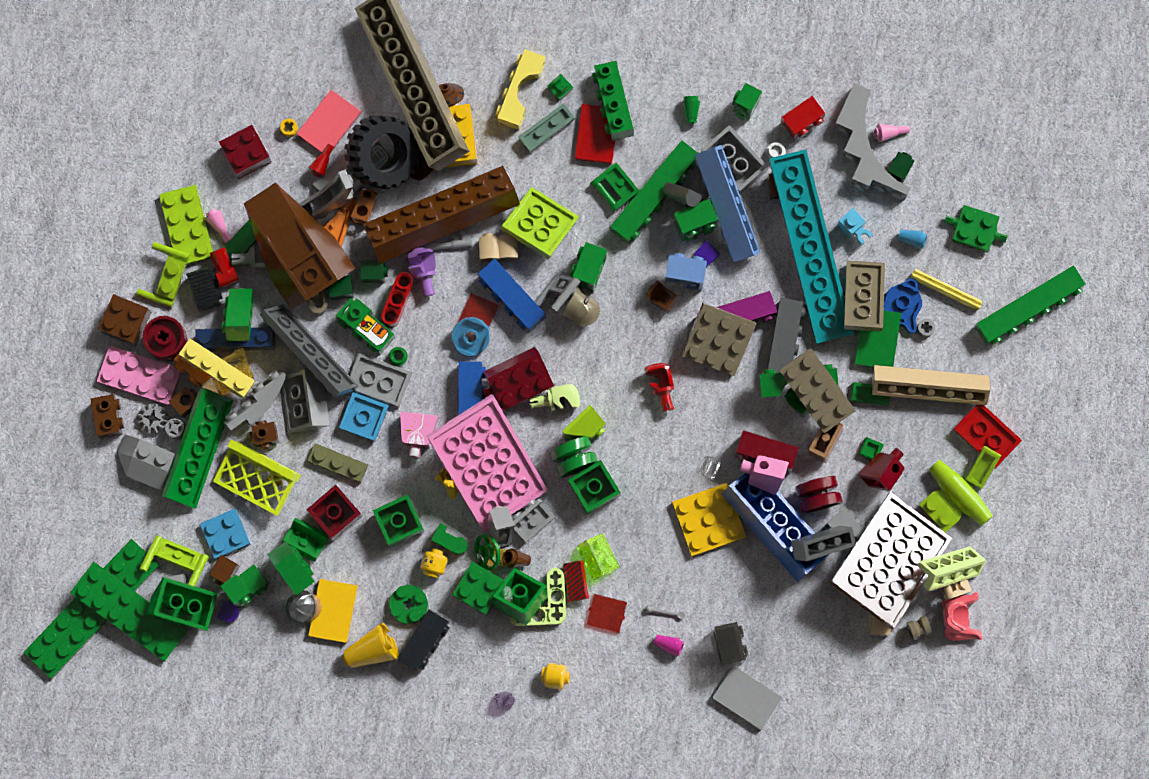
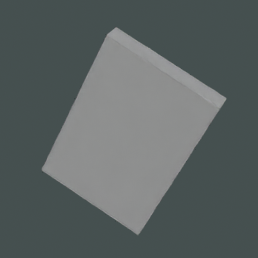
M359 352L350 373V377L358 385L357 389L353 392L396 408L400 407L412 376L411 371Z
M733 665L712 699L759 730H762L782 697Z

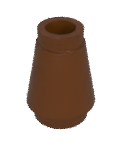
M511 548L503 553L502 561L509 568L529 566L531 557Z

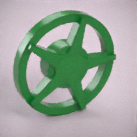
M489 534L479 535L474 544V552L478 563L486 570L497 568L501 559L500 545L498 546L496 540ZM482 538L485 540V545H479ZM489 559L493 562V566L487 565Z

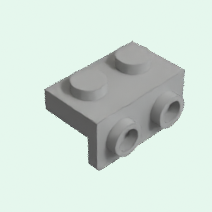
M533 499L525 506L527 509L522 514L518 512L512 517L515 525L514 530L525 543L555 518L540 499L537 501Z

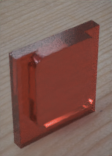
M471 293L459 321L466 317H475L490 327L499 305Z

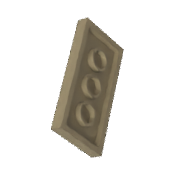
M847 260L844 329L882 332L885 263Z
M811 348L779 370L823 433H826L856 411Z

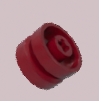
M158 316L151 319L143 331V343L152 356L161 361H173L188 341V336L183 326L170 316Z
M836 476L816 478L795 486L797 497H810L802 500L799 504L802 514L824 510L843 503L840 492H829L838 486Z

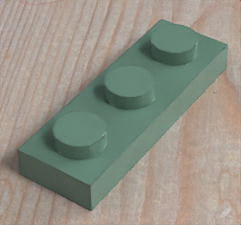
M563 103L518 136V138L531 153L574 121L575 117Z

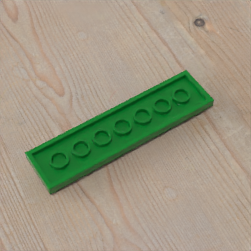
M130 539L104 569L136 592L160 565L152 559L147 572L140 571V566L147 552L133 539ZM75 597L23 653L46 675L53 679L108 620Z

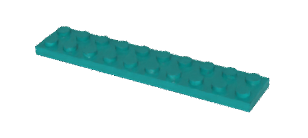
M804 149L769 158L815 343L853 335V330L844 329L845 298L807 150Z

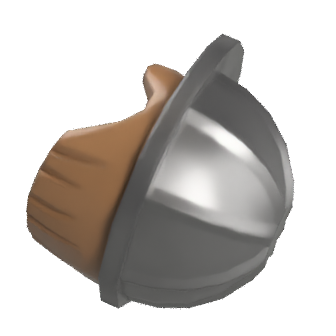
M303 590L298 595L292 594L286 603L287 617L294 623H309L320 615L321 601L316 595L306 590Z

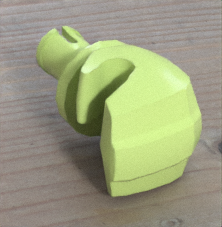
M573 384L555 386L547 389L548 392L545 395L530 398V402L538 401V403L531 404V409L549 406L551 411H554L555 405L563 409L564 407L560 403L561 397H565L570 402L572 408L580 407L579 393Z

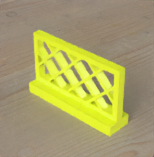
M230 440L227 446L229 447L228 452L213 482L279 516L295 481H299L301 474L238 441ZM234 453L238 455L240 464L231 466L230 459ZM253 463L256 472L247 475L245 465ZM241 467L244 476L235 479L233 469ZM229 471L232 481L222 482L220 479L223 473ZM270 472L272 481L263 483L261 473ZM257 475L260 485L251 488L249 478ZM245 479L247 490L239 491L236 482ZM281 480L288 482L286 489L279 492L277 482ZM273 484L275 494L267 496L264 486ZM261 488L263 498L254 499L252 491ZM277 496L278 505L276 509L270 507L268 499Z

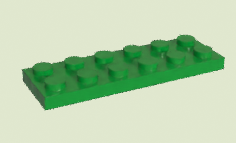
M199 388L162 497L193 509L197 508L225 427L223 421L226 420L225 417L229 414L234 400L206 388Z
M94 561L70 592L164 662L188 631L181 625L146 615L150 602Z

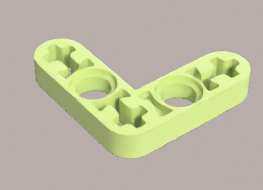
M552 568L547 573L548 607H540L538 609L544 615L543 620L536 622L532 618L531 622L526 626L558 625L565 621L564 573L561 569ZM553 572L561 575V578L558 579V585L562 584V588L554 587L550 589V585L554 586V580L550 579ZM552 592H561V600L553 601L551 599ZM551 604H563V607H559V613L563 614L559 621L552 617V614H555V607L551 608ZM510 617V621L513 625L525 626L522 623H517L515 619Z

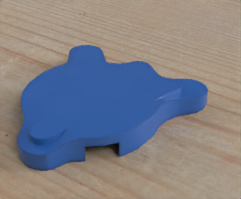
M909 278L888 290L884 298V310L901 313L900 326H903L909 334H914L917 331L916 317L921 310L922 300L917 281Z

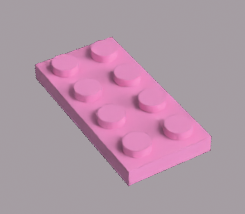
M109 345L97 382L170 406L169 400L174 396L181 373L174 366Z

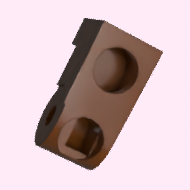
M366 188L362 189L351 214L352 223L363 226L364 223L370 221L378 192Z

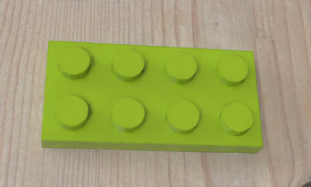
M192 185L159 194L172 248L190 254L187 265L211 259L210 252H213L197 186Z

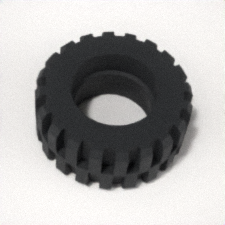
M384 115L369 116V119L364 118L360 120L361 125L355 124L352 128L354 132L348 134L347 139H349V142L344 147L347 150V154L344 155L345 161H349L347 168L353 172L352 176L360 180V183L379 189L396 188L401 183H406L409 180L408 176H413L415 173L414 167L415 165L418 166L420 161L417 160V156L420 155V149L417 148L418 143L411 128H409V124L401 121L399 118ZM386 134L393 142L394 155L387 167L378 170L371 160V147L379 136Z

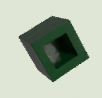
M898 152L887 172L903 184L915 160L908 153Z
M378 260L361 261L362 283H385V277H388V266H385L384 262L379 263Z
M350 275L343 276L325 288L326 296H330L331 301L354 297Z

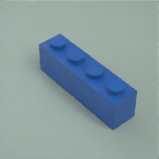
M493 259L478 273L480 285L484 289L489 288L492 292L490 294L497 303L501 302L505 306L503 308L510 317L513 315L518 320L516 324L523 331L525 329L528 332L532 331L546 318L544 311L496 259Z
M459 362V415L482 401V397H485L483 389L486 386H482V378H486L483 373L486 367H482V362Z

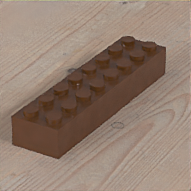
M501 166L366 222L363 226L379 263H382L520 205V202L504 166Z

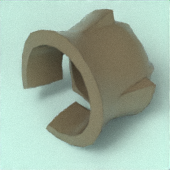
M579 286L568 301L561 317L571 320L577 326L591 325L598 319L600 307L591 296L586 301L587 295Z

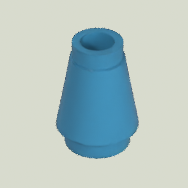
M900 230L898 241L916 249H924L927 240V234L923 233V231Z

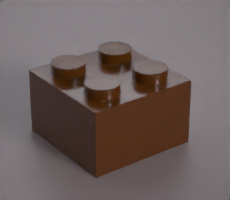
M113 294L98 330L105 335L136 347L152 312L147 307Z

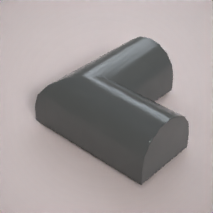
M666 182L663 191L665 195L672 201L685 207H694L704 200L700 194L688 188Z

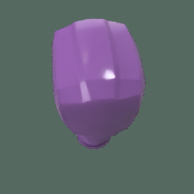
M416 248L408 253L409 271L414 280L418 279L420 281L423 297L435 295L431 280L436 275L434 252L432 249Z

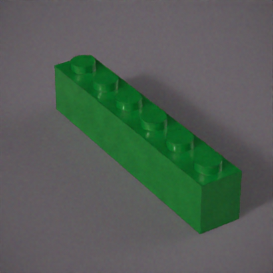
M681 140L610 226V231L626 244H629L630 241L634 242L640 235L638 231L643 226L646 228L651 222L652 214L654 212L658 213L664 206L662 202L667 197L663 191L665 183L682 184L688 177L686 173L690 168L694 170L697 166L695 154H698V152Z
M1073 265L977 322L974 327L986 346L990 343L995 345L1003 340L1001 337L1005 334L1010 336L1019 330L1017 327L1024 324L1027 326L1035 321V316L1040 314L1042 317L1051 311L1050 307L1054 305L1059 307L1067 302V297L1071 295L1076 297L1083 292L1082 288L1086 283Z

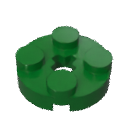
M405 585L398 587L393 592L389 601V607L396 620L404 624H413L422 619L427 613L428 600L426 594L419 587ZM411 599L414 607L406 610V606L403 603Z

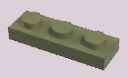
M316 443L308 458L310 463L362 483L369 466L366 463Z

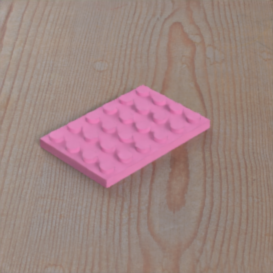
M492 394L426 436L483 532L489 529V510L497 506H508L512 515L530 501L535 500L548 491Z

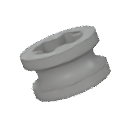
M930 319L921 320L917 326L919 335L922 337L931 336L935 331L934 322ZM924 323H927L928 327L931 328V331L928 330V333H925L924 329L921 328V325H925Z

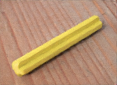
M917 269L911 275V278L915 279L918 283L976 311L981 307V300Z

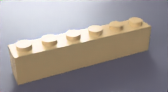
M874 365L872 395L987 405L990 382L987 375Z

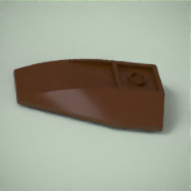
M276 182L243 203L269 277L291 310L355 269L336 238Z

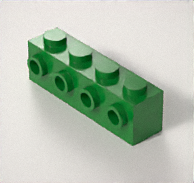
M612 61L594 65V73L591 74L593 83L598 85L596 95L598 101H602L603 106L600 107L602 118L606 117L607 124H604L606 134L611 136L612 141L634 136V128L617 62Z

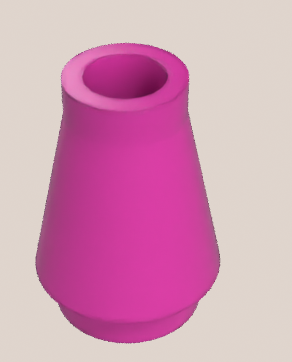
M657 634L654 645L672 656H679L682 652L684 641H681L680 638Z

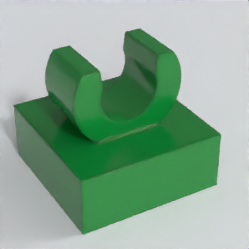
M562 74L547 85L549 91L559 101L574 89Z

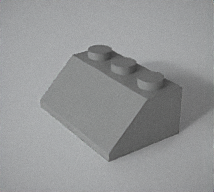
M303 369L286 375L281 389L288 434L318 430L330 426L324 385L314 377V374L309 369Z

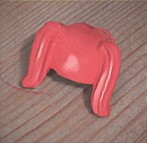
M977 592L972 595H959L948 600H942L945 638L952 641L983 639L979 630L969 627L967 605L973 604L978 600L979 594Z

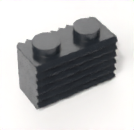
M205 267L186 274L199 312L221 305L220 300L223 299L220 288L216 289L214 282L217 281L214 270L210 271L209 267Z

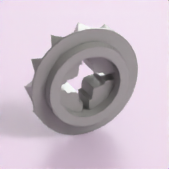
M158 404L146 405L141 408L137 415L139 427L148 434L160 433L165 429V425L168 422L166 410ZM155 413V417L160 421H153L150 427V420L145 418V416H152Z

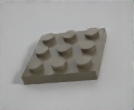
M703 302L681 356L735 376L756 322Z

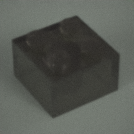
M737 622L715 626L713 628V635L721 668L744 663L749 655L747 646L743 645L741 640L744 637L742 625L738 626Z

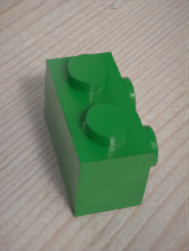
M748 83L744 84L741 91L737 90L732 102L735 115L742 120H745V118L750 120L760 102L762 91Z

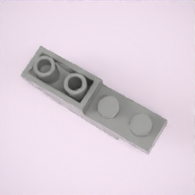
M275 370L267 376L268 379L263 383L255 384L252 387V391L249 392L253 400L245 401L241 405V409L237 412L229 413L225 417L226 420L223 421L224 425L231 431L243 421L250 425L257 421L268 410L279 394L286 377L285 373Z

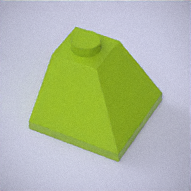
M589 405L562 431V437L565 440H575L588 436L589 440L595 437L598 439L606 431L604 429L606 423L594 408Z

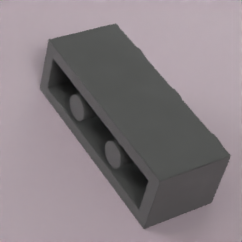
M848 526L833 527L791 541L794 559L809 561L856 546L853 529Z

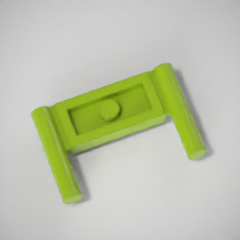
M153 242L151 249L168 254L169 257H167L156 291L157 294L138 289L136 296L172 308L190 254Z
M155 535L139 570L147 572L153 557L156 556L160 560L190 572L194 571L188 584L196 586L209 556Z

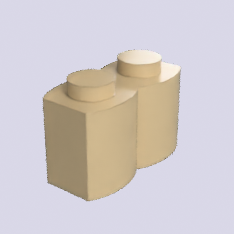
M505 232L501 236H494L493 233L482 234L479 237L480 262L488 263L493 259L500 262L518 261L517 239Z

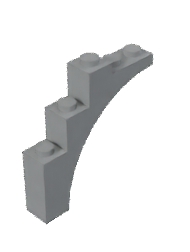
M854 83L834 127L843 135H851L843 152L846 160L852 163L859 162L851 183L854 184L853 186L861 191H864V189L868 191L872 184L875 189L882 192L886 190L897 199H906L911 188L900 183L886 172L876 159L868 141L865 115L871 90Z
M346 170L340 171L325 187L299 204L316 220L325 218L330 210L347 205L352 201L354 196L352 189L354 185L353 179L347 174Z

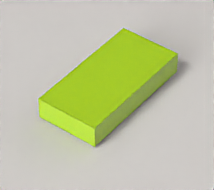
M984 446L965 480L983 489L1001 455Z

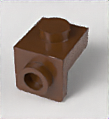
M658 280L649 287L646 296L653 304L667 313L680 299L678 295L664 287Z

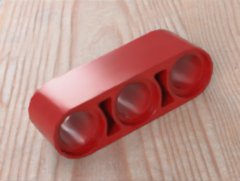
M403 272L397 275L382 311V321L389 328L396 327L400 322L413 289V280L408 273ZM402 279H408L410 281L409 285L405 287L401 286L399 283ZM400 296L403 300L400 304H394L392 302L393 298ZM388 314L396 316L392 322L386 321L385 318Z

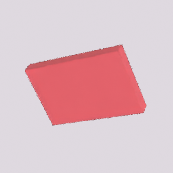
M330 90L297 132V135L323 153L328 143L335 148L360 116L361 111Z

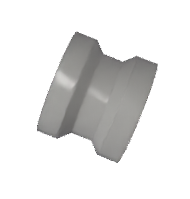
M170 419L165 425L166 433L172 439L182 438L186 428L179 419Z

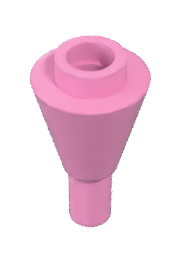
M877 124L876 128H874L875 139H878L879 142L910 132L909 126L897 127Z
M215 208L206 214L207 218L205 220L220 233L225 243H227L232 238L226 230L221 210L217 211Z

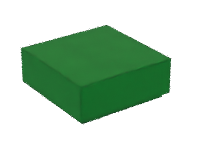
M866 437L859 456L872 460L881 452L884 444Z

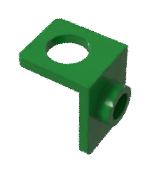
M356 298L341 316V319L353 329H356L369 313L372 315L373 312Z

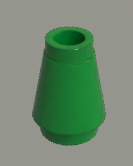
M684 96L682 105L686 123H697L700 107L699 96Z

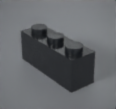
M429 609L399 655L398 660L417 672L420 669L424 670L429 663L428 656L430 653L434 654L440 645L437 643L441 636L445 637L450 629L448 626L449 621Z

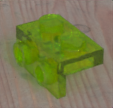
M604 533L589 538L577 546L579 554L583 558L588 573L592 576L593 580L620 568Z

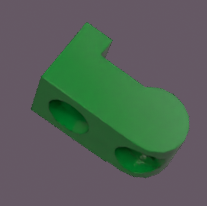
M440 523L431 541L456 555L464 554L468 548L466 540L447 533V526Z

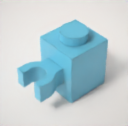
M854 208L838 221L837 226L849 239L856 235L860 245H863L865 242L861 235L865 234L868 238L873 235L869 230L863 229L866 221Z

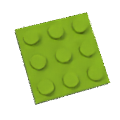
M531 187L520 201V205L516 206L504 222L501 230L549 260L576 224L579 216Z

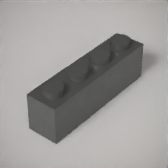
M780 298L767 369H774L775 372H780L779 370L793 360L794 355H798L799 345L796 344L797 337H801L803 327L799 326L800 318L804 319L806 310L805 307H802L803 301Z

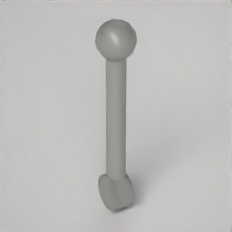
M650 605L645 607L647 613L656 612L676 616L678 619L685 618L684 612L676 613L655 609Z

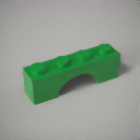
M825 364L824 367L838 385L837 368H832V364ZM764 369L763 373H759L761 397L781 396L784 387L788 384L781 372H775L774 369Z

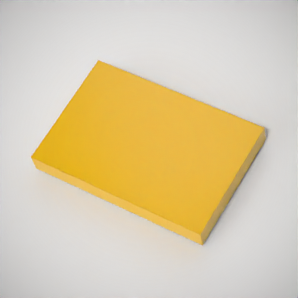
M319 579L316 596L320 599L322 608L320 615L311 621L310 637L347 643L358 585Z

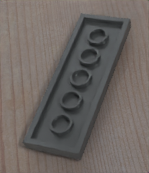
M284 304L264 309L260 313L264 323L274 330L277 337L285 342L293 354H296L302 364L327 388L329 394L338 397L357 389V383Z

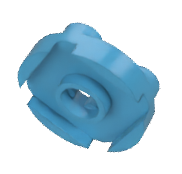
M463 318L453 328L452 342H454L457 351L463 355L474 356L480 354L489 345L490 328L478 318ZM473 332L476 339L469 341V337L466 334Z

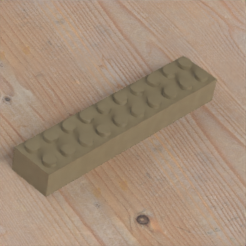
M366 0L357 6L355 11L428 166L440 171L470 151L399 1Z

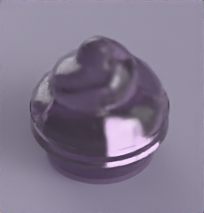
M505 691L494 695L496 705L500 710L508 711L511 709L515 698L510 692Z

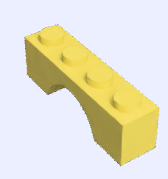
M524 49L523 54L518 55L516 60L518 67L516 72L512 71L509 79L511 82L510 87L505 89L502 97L505 100L503 105H499L496 111L498 123L517 130L520 129L526 109L518 100V91L525 82L540 78L546 63L545 56Z
M190 338L179 353L180 359L210 375L243 400L254 385L255 381Z

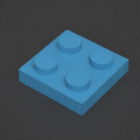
M353 392L339 429L376 442L389 405Z
M235 508L200 523L215 560L220 555L225 556L251 544Z

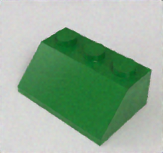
M163 577L151 596L146 615L197 631H207L218 593Z

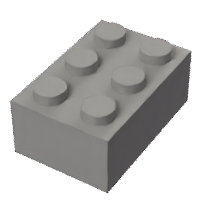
M730 125L701 149V152L722 145L740 195L767 172L768 166Z

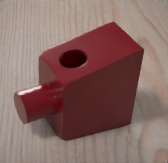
M894 448L890 454L880 452L858 475L868 487L890 492L905 470L900 462L904 454L898 448Z

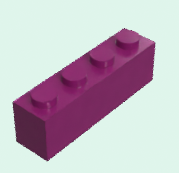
M770 291L717 307L754 322L761 320L763 322L771 321L777 314Z

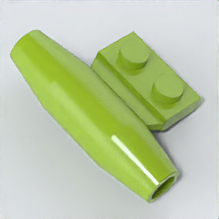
M938 460L929 468L930 473L941 490L932 492L919 506L945 533L960 521L962 513H965L980 526H983L993 517L981 497L956 471L941 460Z

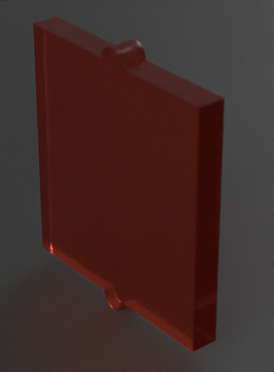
M594 594L592 605L589 607L590 613L587 625L620 633L622 621L625 619L624 613L627 602Z

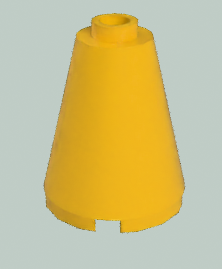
M384 623L378 624L345 649L344 655H342L345 665L356 668L397 659V656H399L398 648L394 637L390 638L387 634L390 632L389 628Z

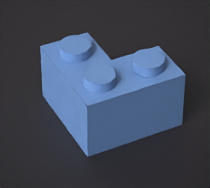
M680 253L669 255L665 281L684 284L683 288L702 291L707 261L698 256L686 258L684 257L685 255Z

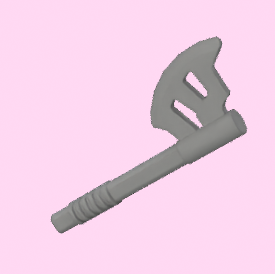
M478 223L468 226L467 234L464 228L458 230L462 240H459L457 233L454 232L449 234L453 239L452 242L428 243L418 248L437 250L472 247V241L470 240L473 237L472 228Z

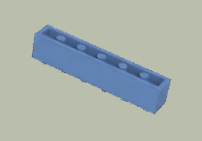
M722 145L695 154V162L702 173V182L707 187L708 198L714 206L718 222L722 228L721 233L723 239L727 242L729 256L734 262L760 253Z

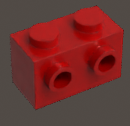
M811 96L783 115L780 122L793 139L796 137L802 138L809 132V128L812 126L816 128L824 122L823 119L826 113L815 98Z

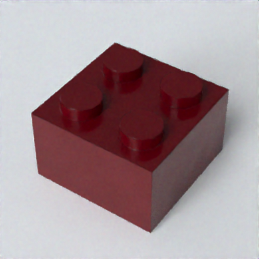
M253 125L219 141L238 180L272 162Z
M336 484L306 509L333 541L362 517L360 511Z

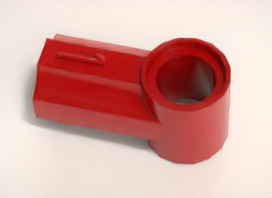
M226 248L210 252L220 287L223 288L239 282Z

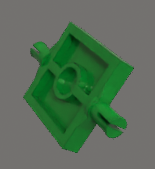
M963 205L957 219L946 215L944 223L954 226L953 242L986 253L989 252L994 240L1006 243L1008 235L997 232L1000 216Z

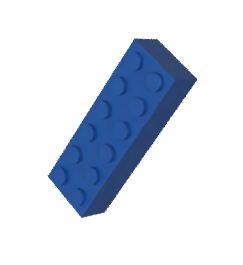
M744 473L730 484L721 495L797 582L800 581L830 554L809 561L795 560L791 541L814 534L813 530L779 492L774 495L748 483L750 474Z

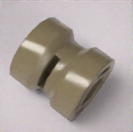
M926 616L920 617L917 621L907 622V628L913 641L919 639L922 635L932 634Z

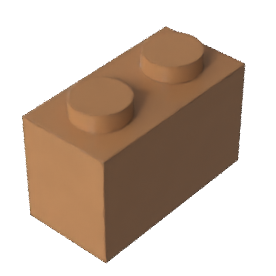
M838 423L826 433H823L820 428L809 448V455L827 463L844 430L843 424Z

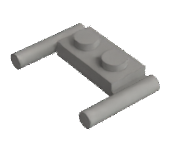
M557 273L536 299L535 303L540 307L551 292L559 295L558 299L551 306L557 312L568 297L576 292L580 281L575 277L572 278Z

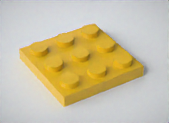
M727 483L672 502L691 557L746 538L738 513L721 495L728 487Z

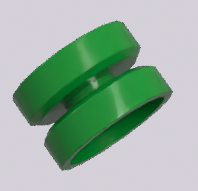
M588 436L566 442L549 452L552 461L560 463L556 468L559 478L579 473L598 462L594 452H587L592 447Z

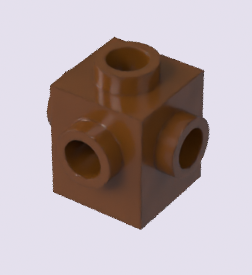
M264 420L255 423L256 425L251 426L252 431L249 432L251 443H254L256 447L268 449L271 448L272 444L279 443L275 422L267 423Z

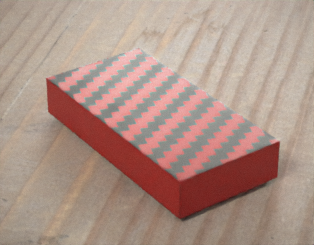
M583 560L564 563L569 602L589 599Z

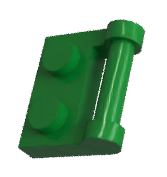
M617 162L590 182L592 188H596L609 204L610 210L613 213L634 198L640 191ZM606 180L620 200L616 202L601 182Z

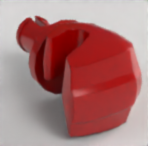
M655 363L644 368L646 375L659 379L658 384L651 382L649 386L655 389L652 391V394L659 396L662 412L674 410L670 393L675 389L669 365Z

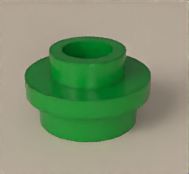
M395 347L389 352V361L394 366H402L406 363L408 355L405 349ZM401 354L402 358L400 360H396L395 355Z

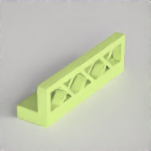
M966 547L920 561L918 567L928 575L924 587L931 591L979 576L986 560L971 547Z

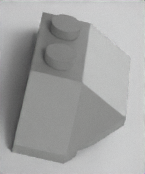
M126 434L118 449V455L127 477L160 491L164 490L176 456L175 453Z

